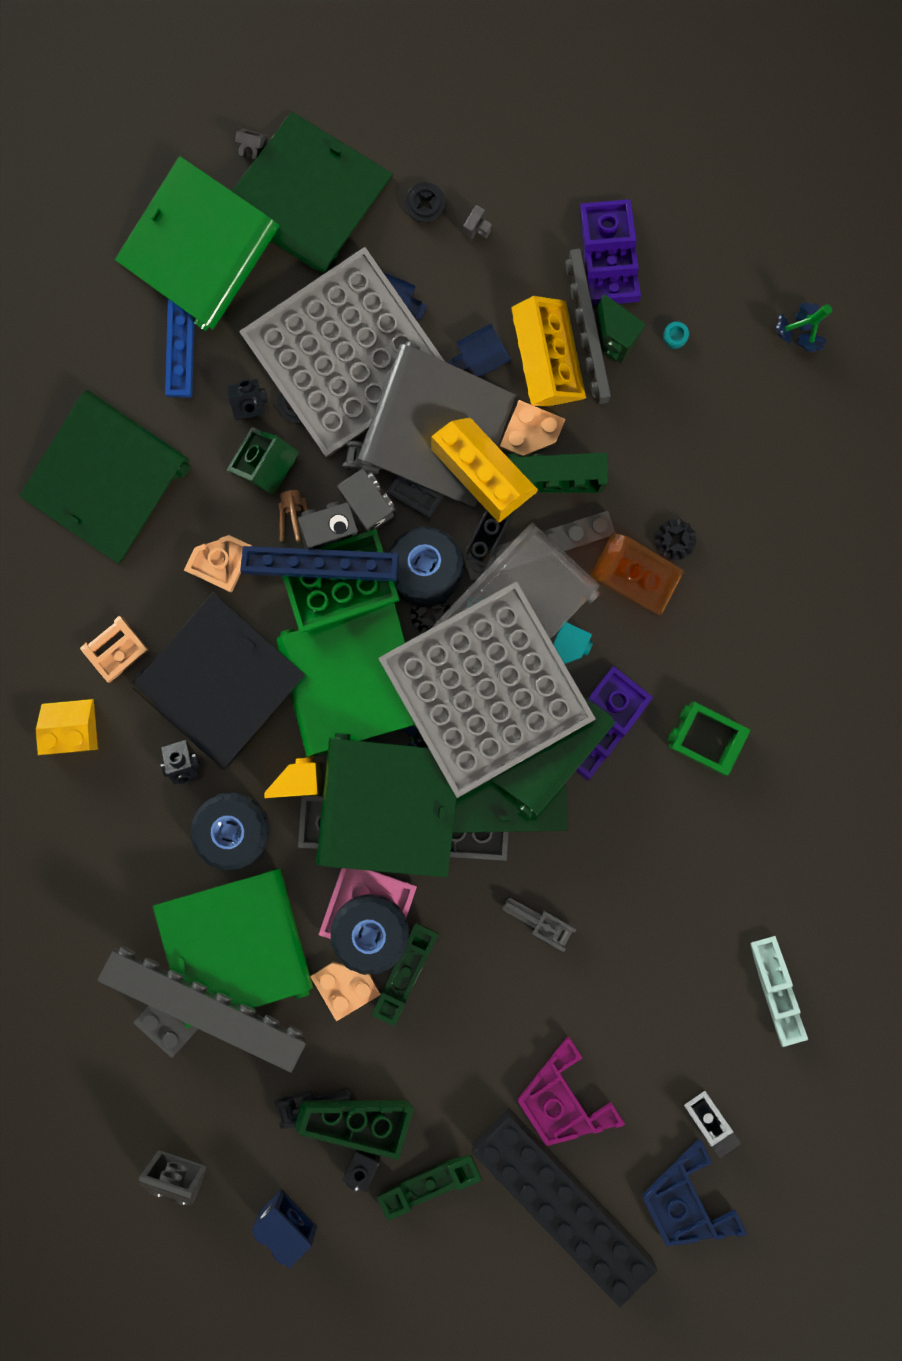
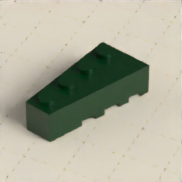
M608 452L549 456L546 454H534L530 457H522L520 454L507 455L513 464L538 489L537 493H602L608 484Z
M302 1100L294 1127L298 1135L399 1160L414 1107L408 1100Z

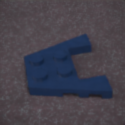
M701 1139L696 1140L642 1194L643 1200L666 1246L696 1243L699 1240L710 1238L719 1240L725 1239V1236L737 1235V1237L747 1235L735 1209L710 1221L697 1195L689 1174L712 1164Z

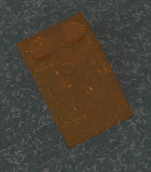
M612 533L589 578L616 594L661 616L684 570L630 537Z

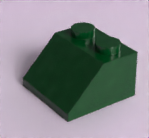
M604 294L601 297L595 314L600 346L608 359L614 362L617 360L622 363L638 342L646 323Z
M251 427L227 471L261 491L274 496L281 487L287 472L294 465L299 451L278 436Z

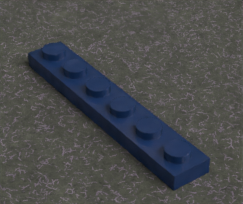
M243 546L240 571L242 574L397 582L399 555L398 553Z

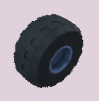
M429 527L411 529L399 536L394 541L392 547H390L388 553H398L399 555L397 582L393 581L397 594L409 603L421 606L435 605L450 598L460 586L464 571L463 557L458 544L448 533Z
M235 792L218 794L204 802L196 811L191 822V841L198 856L211 867L213 866L221 870L244 868L257 860L267 846L270 833L268 816L260 804L247 795Z
M374 894L357 896L346 902L335 915L330 932L331 945L338 960L349 970L363 975L380 974L395 966L405 953L409 940L408 922L400 907L387 897Z

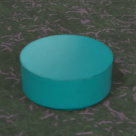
M678 321L668 324L663 332L664 343L672 349L683 347L689 338L687 326Z

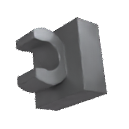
M246 129L236 131L235 142L242 143L238 150L239 155H245L246 148L250 147L253 151L252 159H256L260 154L259 148L266 146L267 135Z
M476 205L463 225V236L471 241L476 233L487 239L491 232L492 224L484 220L485 209Z

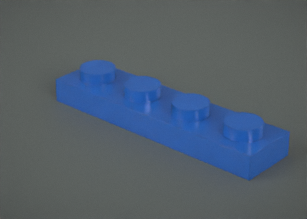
M168 299L165 395L167 397L192 398L195 327L193 322L195 317L170 299Z

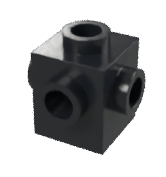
M258 379L242 380L237 384L228 385V398L235 420L253 419L265 414L264 404L268 403L265 388L260 389Z
M186 740L161 747L164 762H161L162 773L165 777H169L174 785L190 782L191 779L199 777L197 767H200V760L198 754L194 752Z

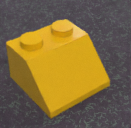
M94 699L42 704L36 726L38 755L98 750Z
M314 757L295 759L296 764L288 765L264 793L265 798L322 793L321 762H314Z

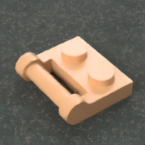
M121 615L114 619L115 623L89 644L85 643L80 647L81 651L108 683L112 682L149 651ZM120 631L125 634L98 657L96 651Z

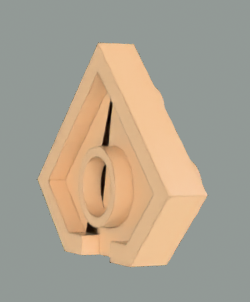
M519 400L499 448L509 453L520 454L522 457H526L533 452L553 446L557 442L566 419Z
M227 535L219 538L217 541L194 548L184 571L232 593L241 574L243 546L251 545Z
M332 962L310 976L336 1021L381 995V991L371 974H359L349 970L341 963Z

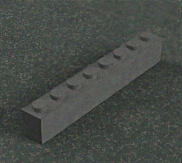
M121 946L120 949L117 947L113 949L97 980L98 982L292 1073L306 1045L302 1031L292 1026L286 1029L279 1025L280 1022L269 1015H265L263 1018L255 1014L256 1010L246 1004L238 1006L231 1002L232 998L218 992L215 995L207 991L208 987L198 981H194L192 984L184 980V975L170 969L167 972L159 968L160 964L152 959L145 958V960L137 958L135 957L136 953L127 947Z

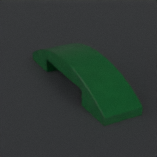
M415 922L409 934L406 951L393 967L371 1016L395 1027L439 933Z
M467 1155L440 1163L412 1175L378 1194L377 1199L387 1221L410 1212L413 1206L455 1188L459 1191L482 1181V1177L472 1155Z

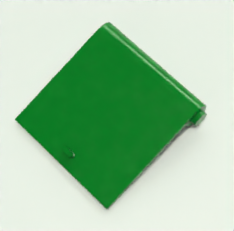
M179 156L115 261L196 319L193 323L205 331L208 328L214 330L280 225Z
M395 602L304 633H300L299 630L288 629L280 632V637L276 638L279 651L306 674L290 695L307 758L328 753L329 737H335V733L351 734L350 739L362 741L415 725L378 659L406 643Z
M281 868L265 871L249 878L153 905L169 968L184 975V980L192 984L194 981H198L208 987L207 991L215 995L218 992L232 998V1003L238 1006L246 1004L252 1008L291 996L299 999L310 994L309 990L313 988ZM184 1022L186 1028L193 1027Z

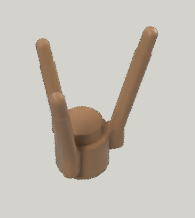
M289 490L280 494L281 503H278L280 510V542L285 541L286 512L287 515H291L295 539L299 543L301 542L296 514L301 513V508L303 511L309 509L306 498H301L299 490Z

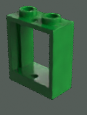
M696 702L690 703L689 706L685 705L679 716L682 721L678 729L674 728L669 735L668 741L671 743L668 748L721 775L728 776L751 730ZM697 712L734 730L718 763L681 746Z

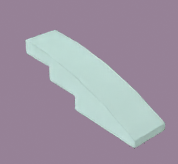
M776 936L750 943L764 995L781 1046L785 1047L808 1040L799 1015L801 1012L792 990L793 984Z

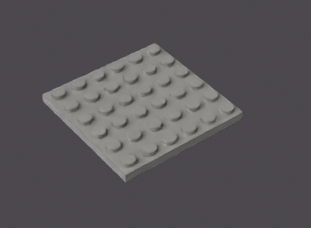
M366 247L239 331L326 459L346 446L348 441H353L368 431L400 344H406V342L415 343L420 346L421 351L444 361Z
M517 581L378 658L456 798L595 720L593 713Z

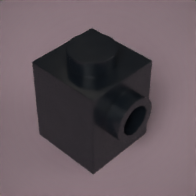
M355 1149L344 1172L342 1181L346 1182V1185L352 1190L366 1192L380 1164L381 1156Z

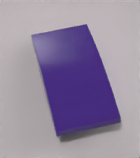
M630 199L580 203L585 271L592 306L599 305L604 294L618 304L640 302L639 266L636 253L637 240Z
M614 666L610 668L587 697L588 700L607 712L615 721L614 726L576 770L587 781L591 779L622 737L627 734L653 698Z

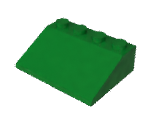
M376 529L317 548L318 550L384 553ZM282 576L300 633L400 601L393 581Z

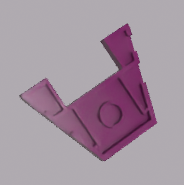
M569 1036L565 1038L518 1098V1103L546 1146L576 1139L578 1136L593 1132L595 1134L603 1132L604 1129L618 1128L625 1125L612 1102L588 1116L563 1078L561 1072L582 1059V1055Z

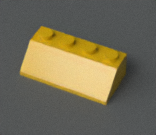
M532 296L512 306L513 322L516 328L518 347L523 362V371L526 377L531 406L548 407L585 399L586 394L566 301Z
M470 417L451 421L431 436V450L498 523L538 492V489Z

